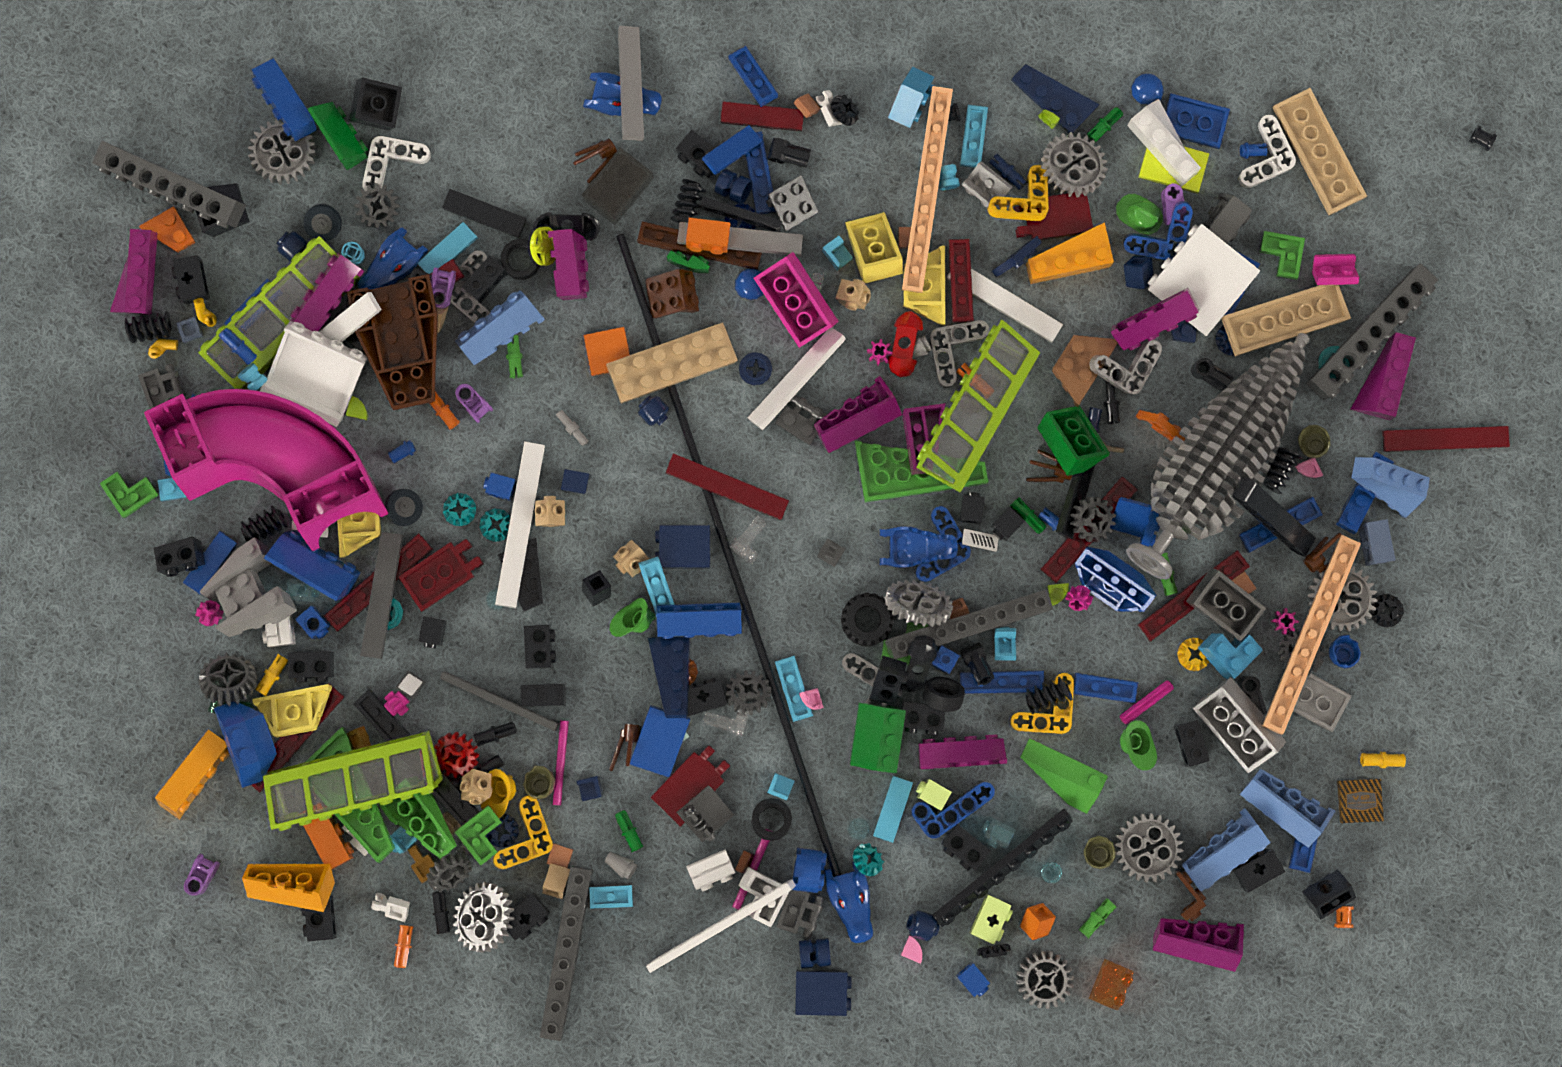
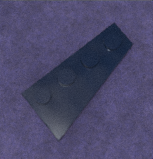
M1027 64L1011 79L1040 108L1060 118L1058 124L1068 133H1074L1100 105Z
M648 638L665 717L687 718L690 638Z

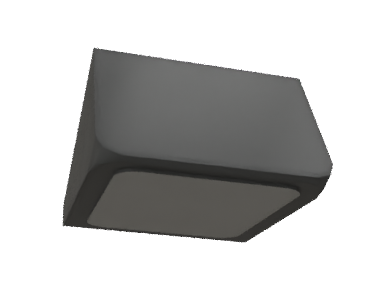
M407 671L395 688L415 700L426 681Z

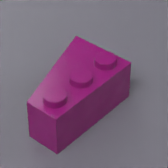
M573 229L548 231V237H553L554 244L551 258H556V270L553 273L557 297L562 300L587 298L589 283L586 280V272L588 271V262L585 259V251H587L586 239Z
M946 403L905 408L903 410L902 417L911 475L925 473L916 468L919 460L916 458L926 440L931 442L934 437L930 434L936 423L941 425L942 419L940 416L945 409ZM939 437L932 448L934 454H937ZM926 458L923 466L933 471L935 463L931 459Z

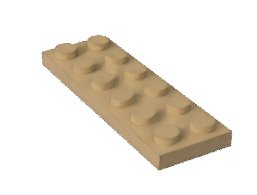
M1311 88L1272 107L1329 216L1367 197Z
M1319 285L1225 315L1221 318L1235 357L1295 338L1299 333H1311L1351 319L1339 285Z
M722 322L607 363L606 366L622 404L731 365L738 360Z

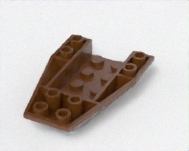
M429 274L408 278L409 281L371 290L366 287L347 292L350 306L366 293L372 292L382 309L356 330L355 333L393 410L435 402L438 313Z

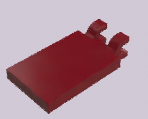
M1075 192L1070 197H1068V193L1048 196L1049 209L1045 219L1041 221L1026 220L1027 226H1019L1015 232L1016 238L1031 236V239L1038 236L1040 240L1082 234L1093 228L1088 197L1084 196L1083 193L1076 197ZM1021 206L1013 207L1016 212L1023 211Z
M467 539L455 547L452 542L448 543L399 576V579L421 612L473 579L475 576L472 571L484 565L478 556L470 562L463 553L473 547Z
M710 745L700 755L693 752L650 797L680 827L685 822L676 812L708 785L716 791L725 781L721 775L730 765L724 760L715 768L707 760L715 752Z

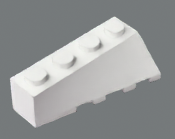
M1159 99L1147 105L1131 118L1127 126L1181 187L1199 172L1201 167L1185 150Z

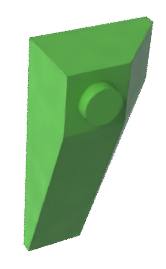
M1030 738L1020 756L1068 805L1086 814L1099 796L1108 777Z
M417 776L406 778L394 790L418 785L421 780ZM416 793L413 794L412 798L401 800L400 798L392 799L393 802L387 805H380L379 803V806L392 823L401 826L408 835L414 836L421 841V844L438 858L445 857L457 846L432 793L426 795Z

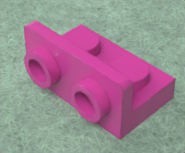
M1355 254L1315 255L1312 274L1316 284H1358L1359 275L1355 268Z

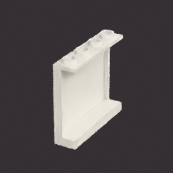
M1195 224L1188 232L1190 236L1185 243L1181 241L1174 250L1176 252L1175 256L1172 259L1168 257L1161 265L1162 272L1159 275L1154 274L1147 284L1150 285L1148 290L1160 300H1164L1189 288L1200 309L1199 313L1196 314L1197 318L1189 321V323L1207 336L1259 274L1260 270L1203 224L1199 226Z
M290 321L283 330L285 333L268 374V380L262 385L260 392L273 394L297 403L320 416L329 424L337 427L344 417L367 356L363 355L358 349H350L344 346L338 340L324 337L318 331L306 329L301 323Z

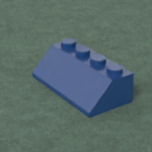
M293 530L282 533L264 557L265 560L335 601L351 592L361 573L356 570V566L349 562L344 563L332 552H326L320 548L312 551L301 534Z

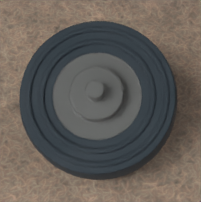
M315 205L304 216L305 231L312 239H317L320 236L325 242L330 241L341 230L342 221L340 214L330 205Z
M409 489L393 491L387 497L384 504L389 513L386 515L387 518L397 526L414 524L420 518L423 510L420 497Z

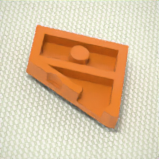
M174 206L139 226L142 230L157 232V240L177 253L196 243Z

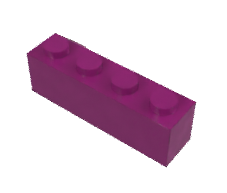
M130 229L128 257L110 312L141 315L152 314L157 232Z
M340 253L336 256L333 254L326 264L328 268L324 273L320 272L314 281L317 284L312 290H307L302 298L304 300L300 307L296 306L290 315L292 317L291 322L301 323L306 329L311 331H319L330 317L328 311L330 309L334 310L342 300L341 294L349 292L354 286V277L356 275L360 277L364 273V270Z
M1186 288L1113 325L1111 334L1123 350L1129 348L1131 351L1139 347L1141 341L1145 339L1151 341L1160 336L1159 332L1165 329L1169 332L1178 327L1177 323L1183 320L1189 322L1197 318L1196 314L1199 313L1200 309L1189 288Z
M1395 332L1387 340L1350 410L1389 421L1396 417L1416 337Z
M880 376L874 380L875 384L869 388L867 386L860 390L861 394L853 400L851 398L847 399L841 409H834L814 424L818 436L828 453L902 416L895 396Z
M998 734L985 735L984 740H977V736H966L964 741H956V737L943 738V742L935 743V739H922V744H918L919 769L1007 764L1004 739H998Z
M1161 918L1154 932L1152 950L1235 972L1243 956L1244 924L1227 926V923L1218 922L1217 925H1210L1206 921L1189 923L1185 920Z

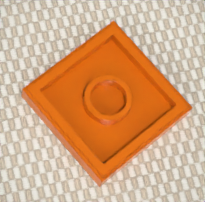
M624 327L583 335L592 376L609 373L606 366L607 363L630 356Z

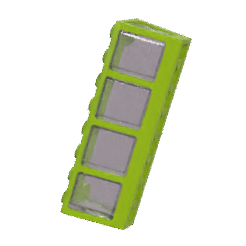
M320 236L317 239L313 238L306 245L307 248L302 253H297L292 258V263L289 266L281 268L276 274L277 277L272 282H267L261 288L262 292L256 297H251L246 303L247 306L242 311H237L226 326H221L211 341L207 340L202 344L201 350L198 353L235 389H248V384L245 381H241L238 375L249 365L235 352H231L232 349L219 337L220 332L225 328H229L240 340H244V344L257 355L252 363L258 367L260 374H264L273 364L285 333L283 330L292 319L290 316L296 306L300 307L302 305L304 294L308 289L312 290L317 284L314 281L320 272L324 273L328 268L326 264L333 254L337 255ZM358 275L354 277V286L360 280V277Z
M1003 320L1000 321L998 326L993 325L978 351L982 353L979 359L976 357L973 359L969 366L972 369L970 375L965 373L959 384L963 387L960 392L955 390L950 399L953 403L952 406L944 409L940 416L943 419L941 425L936 423L930 434L934 437L931 442L926 440L916 458L919 460L916 468L958 492H961L1040 354L1036 348Z
M429 731L269 771L263 776L271 830L279 828V831L287 830L292 827L291 825L299 823V826L307 825L317 818L320 821L327 820L337 813L340 816L347 815L356 808H360V811L367 810L373 807L372 804L376 803L387 805L393 802L392 799L396 798L401 800L410 799L416 793H421V795L434 792L433 789L437 788L438 784L443 780Z

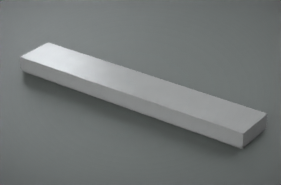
M619 26L622 139L643 141L639 27Z
M686 222L679 223L677 244L686 245L688 223ZM730 227L728 249L789 255L794 252L796 256L801 257L803 235Z

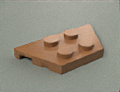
M1074 335L1053 367L1052 372L1061 381L1064 390L1068 391L1074 400L1075 406L1078 407L1098 376L1090 369L1089 363L1091 358L1095 355L1110 357L1118 344L1115 339ZM1098 361V362H1097V364H1099V368H1103V367H1104V366L1101 364V361Z

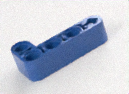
M981 782L936 815L929 805L924 802L915 803L911 808V815L926 836L938 838L994 797L995 789L990 783ZM982 786L984 788L988 787V796H980L978 799L981 802L978 803L976 798L972 796L971 793L974 792L975 795H978L979 793H981L980 788ZM965 798H970L973 802V806L969 810H965L962 807V801ZM923 805L926 808V815L919 818L915 814V809L917 806ZM949 810L954 811L956 814L953 822L945 820V813ZM930 823H936L939 826V831L934 835L928 832L927 828Z

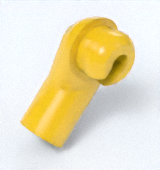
M203 298L195 299L193 302L198 320L208 327L215 326L217 323L216 315L205 307Z
M158 339L150 346L148 355L156 359L166 350H178V340Z

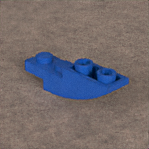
M1375 452L1371 457L1391 464L1394 463L1378 452ZM1356 483L1342 508L1343 511L1336 525L1353 535L1356 534L1375 498V493L1366 490L1359 483Z

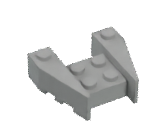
M255 537L237 548L200 590V594L212 601L219 599L227 619L215 626V628L228 637L242 634L243 631L248 629L262 628L265 624L279 623L297 611L290 594L278 586L266 593L258 573L272 563L264 559L269 551L267 545Z

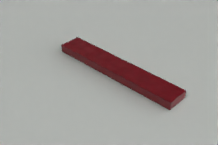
M1508 426L1382 431L1383 452L1510 447Z
M674 453L665 474L778 520H782L789 502L785 498Z
M1122 476L1101 501L1107 500V506H1113V509L1110 511L1113 514L1118 499L1121 497L1130 499L1138 489ZM1083 526L1084 529L1090 533V531L1087 530V527ZM1074 533L1073 539H1066L1040 569L1054 583L1059 581L1080 557L1086 547L1092 543L1086 541L1085 538H1078L1080 533Z
M419 533L401 548L396 581L400 575L415 566L433 550ZM374 572L324 615L337 632L369 605Z
M1236 550L1213 569L1219 570L1230 580H1233L1250 566L1239 551ZM1206 574L1138 624V627L1150 642L1195 609L1186 600Z
M333 686L318 727L345 697ZM315 730L280 737L274 744L277 754L267 772L283 768ZM264 781L257 782L251 786L261 793L264 789Z

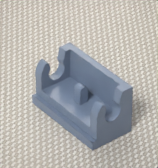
M1388 520L1361 524L1358 531L1365 566L1395 561Z

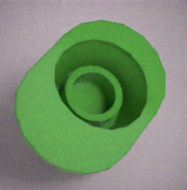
M1127 194L1117 203L1116 214L1124 224L1142 234H1153L1159 230L1163 222V215L1153 202L1137 194Z
M638 598L616 613L610 623V632L615 637H622L630 632L643 633L649 628L656 616L648 608L646 600Z
M1140 720L1129 723L1120 737L1121 748L1129 755L1132 763L1138 769L1143 771L1150 770L1157 761V752L1150 729L1146 723Z

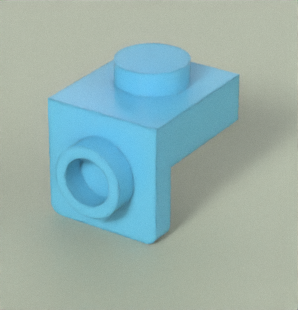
M995 628L994 660L1016 661V628Z
M401 826L390 835L395 847L393 852H398L399 854L405 853L418 840L414 836L408 835Z

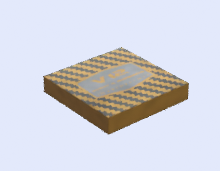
M1381 779L1337 781L1340 823L1384 821Z

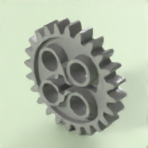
M275 119V125L268 121L266 129L260 126L261 133L254 132L257 139H250L251 144L254 146L248 147L251 152L248 157L252 160L251 165L253 168H256V173H262L261 176L264 180L269 177L270 182L273 183L277 179L279 185L282 184L283 179L288 184H290V178L297 182V175L300 174L302 177H305L303 171H311L308 164H315L312 157L317 156V154L313 150L316 148L315 143L312 142L314 140L313 136L307 135L296 142L293 138L289 141H283L284 137L287 136L282 128L283 122L279 124L277 119ZM275 136L278 137L291 163L289 167L274 140ZM269 144L273 145L269 150L264 149ZM295 153L301 154L298 158H292ZM282 162L279 167H273L274 163Z
M1072 132L1067 137L1062 133L1059 138L1055 136L1043 151L1044 155L1041 161L1045 163H1043L1041 169L1046 170L1043 176L1050 177L1047 182L1048 184L1055 183L1054 190L1058 187L1061 188L1060 194H1063L1066 190L1068 191V197L1073 192H1075L1076 197H1079L1081 193L1087 196L1089 191L1093 193L1096 187L1099 188L1102 184L1101 181L1106 177L1104 174L1108 168L1104 166L1107 164V160H1102L1105 153L1098 152L1101 146H1093L1094 140L1091 142L1087 141L1088 135L1082 139L1079 132L1076 137L1073 136ZM1083 156H1088L1082 159L1079 164H1076V162H1078ZM1070 164L1073 165V166H1072L1071 168H1069V170H1068L1067 172H1065L1064 174H1061V173H1060V172H1063L1064 170H1066V169L1070 166ZM1069 175L1075 177L1076 180L1071 179Z
M1352 566L1341 592L1347 600L1341 603V599H1338L1336 612L1332 614L1329 621L1330 631L1335 626L1338 627L1339 633L1342 632L1343 627L1346 628L1347 632L1351 631V626L1357 630L1359 629V623L1362 625L1367 623L1365 618H1372L1368 611L1376 610L1371 605L1378 601L1372 598L1377 591L1370 590L1374 583L1367 584L1366 581L1369 576L1362 578V570L1355 573V566ZM1323 572L1318 574L1320 579H1313L1316 586L1310 585L1309 589L1314 593L1308 594V598L1314 600L1324 576ZM1350 584L1358 587L1359 592L1357 594L1349 591L1348 587ZM1352 598H1360L1361 601L1358 602V601L1351 600V599H1352ZM1313 601L1309 602L1308 606H1311ZM1354 605L1357 608V614H1350L1347 606Z
M905 579L904 583L901 581H897V584L892 583L891 587H888L884 599L886 600L885 605H888L887 609L893 610L892 615H899L898 619L905 618L906 623L913 621L914 625L921 623L923 627L926 624L933 627L934 623L937 625H941V622L946 623L947 619H950L953 610V601L949 600L950 596H946L945 591H938L939 587L933 588L931 583L924 585L922 581L917 583L915 580H912V583Z
M1149 813L1148 819H1146L1144 814H1140V820L1133 816V823L1125 821L1127 828L1120 827L1119 829L1123 834L1115 836L1120 840V843H1114V846L1119 847L1116 855L1121 856L1117 863L1124 862L1121 869L1123 871L1130 869L1128 872L1130 877L1136 873V880L1138 881L1143 876L1144 882H1148L1149 877H1151L1153 882H1157L1158 875L1164 880L1165 872L1172 875L1170 868H1178L1174 863L1175 860H1182L1177 856V853L1184 851L1178 848V845L1183 843V841L1176 839L1180 833H1173L1176 826L1171 825L1168 827V819L1161 822V815H1158L1155 820L1152 813ZM1151 828H1156L1158 830V837L1152 840L1148 833ZM1136 836L1139 839V846L1133 849L1129 842L1132 837ZM1161 839L1166 840L1164 843L1152 847L1151 853L1143 851L1134 857L1131 855L1136 851L1146 848V843L1152 845ZM1161 847H1165L1168 852L1164 859L1158 856V850ZM1142 856H1146L1149 861L1148 865L1144 868L1140 867L1138 863Z
M483 882V884L476 883L475 887L469 886V892H463L464 899L458 898L460 906L454 907L458 911V914L453 915L454 918H457V922L453 923V926L458 927L454 933L460 935L458 941L464 942L463 947L469 948L470 951L491 952V948H498L497 943H504L503 936H509L506 930L507 928H512L509 921L514 920V917L510 916L514 909L509 908L512 900L507 899L509 894L503 892L504 888L497 887V884Z

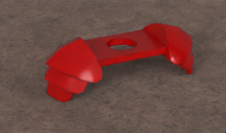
M912 311L903 313L896 320L894 327H897L892 356H888L890 371L900 378L910 376L917 364V361L912 358L917 331L923 330V321ZM903 337H907L911 341L910 346L905 349L899 346V340Z

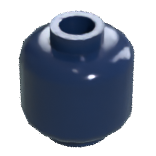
M286 231L276 244L278 245L277 251L291 262L297 253H302L308 243L297 232L292 231L289 233Z
M649 395L638 405L640 408L638 411L639 416L649 426H653L656 423L660 426L668 418L666 414L669 411V407L659 396L652 397Z
M920 910L911 914L906 924L909 934L923 941H929L933 936H937L940 928L933 914Z

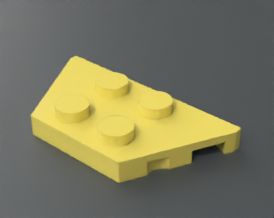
M940 246L938 249L928 253L923 292L903 291V307L942 326H945V246ZM906 263L903 265V279Z
M358 512L337 520L340 558H345L381 536L380 516L376 513Z
M325 684L254 698L252 702L263 713L273 736L278 738L317 730L332 686Z

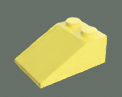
M885 212L845 222L857 268L865 284L903 274L902 256Z

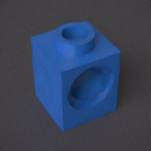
M491 473L490 477H486L483 489H486L485 493L487 495L512 501L517 481L513 478Z
M310 606L295 619L311 639L323 638L329 632L327 629L331 626L314 606ZM317 618L319 626L317 629L312 630L310 622Z
M941 645L937 651V658L932 661L931 666L949 675L960 655Z
M973 962L956 975L973 997L976 995L980 997L989 989L987 986L990 982Z

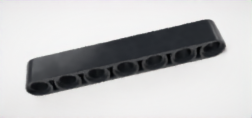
M1241 477L1231 497L1291 551L1306 557L1316 538L1257 483L1248 478Z

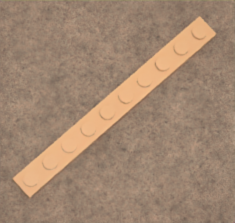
M932 86L902 285L903 291L923 292L953 89Z
M1344 535L1339 537L1265 717L1263 727L1278 734H1284L1361 545L1360 542Z

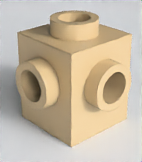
M841 279L836 295L839 303L849 310L856 311L857 308L865 310V306L869 303L871 297L870 289L865 285V282L859 279H853V281Z
M544 496V500L535 501V526H565V500H556V496Z
M632 540L625 546H622L613 556L618 562L615 566L622 574L627 572L632 578L641 572L638 563L649 560L643 550Z
M472 769L463 775L460 790L462 791L461 800L468 801L472 805H479L490 798L492 794V774Z

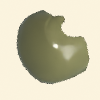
M1319 425L1305 427L1298 436L1300 450L1309 458L1322 457L1327 454L1331 446L1327 430Z
M536 765L525 774L523 786L525 792L533 799H544L553 792L556 782L550 770L544 766Z
M1096 836L1090 838L1084 848L1086 862L1091 867L1097 869L1109 867L1116 857L1114 844L1107 837Z

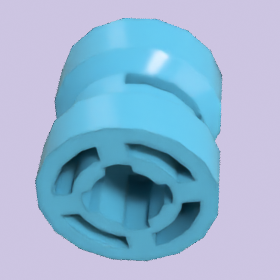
M956 165L941 166V181L939 182L941 191L955 189L960 186L959 179L956 178Z
M348 242L342 247L341 254L357 266L363 263L365 252L359 244Z
M254 363L247 366L238 375L241 381H245L248 384L247 388L249 390L256 391L268 380L264 374L259 373L258 367Z

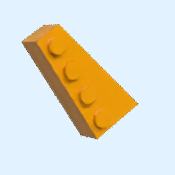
M1105 222L1028 259L1026 268L1030 284L1111 267L1114 260Z
M208 729L156 795L155 799L158 804L180 820L195 797L202 791L207 780L214 776L220 762H224L230 755L226 742Z
M248 864L242 877L248 898L324 912L335 884L330 864Z

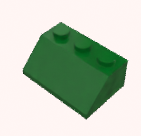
M333 102L308 108L311 116L347 171L368 158L365 153L368 151L362 140L357 141L354 136L357 134L355 128L351 123L347 124L343 119L346 117V114L341 106L336 108Z
M1080 405L1078 407L1074 406L1046 412L1037 427L1067 476L1085 472L1110 454Z
M859 702L850 765L874 771L897 773L906 710L899 707Z

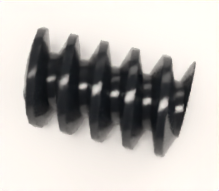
M682 179L684 184L680 186L682 193L677 195L680 201L675 202L677 208L672 211L675 216L670 217V220L676 223H688L689 218H692V216H699V213L694 211V209L701 208V205L696 202L702 200L699 193H706V190L699 183L689 179Z
M165 311L164 318L158 312L156 319L153 318L152 314H149L147 321L143 315H140V322H137L135 317H132L131 323L128 322L127 318H125L124 322L125 331L131 343H136L137 340L144 342L146 338L151 341L154 339V336L156 339H161L162 335L165 338H169L172 330L168 311Z
M1279 447L1273 462L1268 463L1270 469L1265 474L1266 476H1263L1265 477L1263 485L1277 494H1282L1278 487H1286L1282 480H1290L1286 473L1293 474L1294 470L1290 466H1298L1299 464L1295 461V458L1302 459V457L1293 450Z
M272 505L271 513L265 509L263 510L264 517L256 513V521L251 517L248 518V525L241 521V531L246 542L254 537L259 540V536L262 539H266L267 533L271 536L274 535V528L280 532L282 530L281 524L287 528L288 523L282 512Z
M1058 677V684L1050 680V687L1043 682L1042 690L1037 685L1034 686L1033 693L1029 688L1026 689L1025 697L1032 715L1035 713V709L1041 712L1043 709L1042 705L1045 709H1049L1050 702L1055 707L1058 706V700L1062 704L1066 703V697L1070 701L1073 700L1067 682L1063 681L1061 677Z

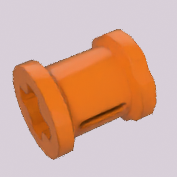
M1342 906L1336 910V923L1334 927L1354 928V924H1352V910H1354V906Z

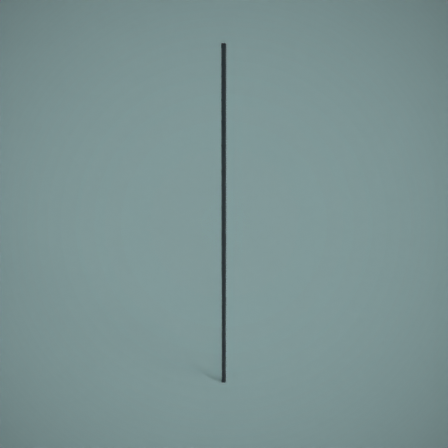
M619 234L616 237L654 347L661 345L625 235ZM676 385L669 386L667 388L692 461L702 465ZM702 489L766 680L769 681L771 694L825 853H827L833 877L840 876L842 874L713 494Z

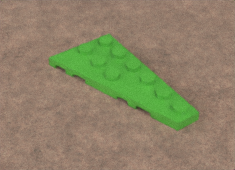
M861 441L854 442L865 503L953 489L927 473L911 475L907 449L867 444ZM937 455L957 473H960L967 461L964 458L958 459L946 457V455ZM978 461L964 487L988 484L985 462ZM935 464L933 472L952 483L955 482L949 474Z
M341 727L306 762L354 750L345 728ZM360 763L349 766L354 801L372 797L373 794ZM342 768L308 777L309 786L328 807L348 803ZM372 804L373 807L367 810L353 809L352 813L340 816L339 813L335 814L377 863H380L395 849L377 804Z

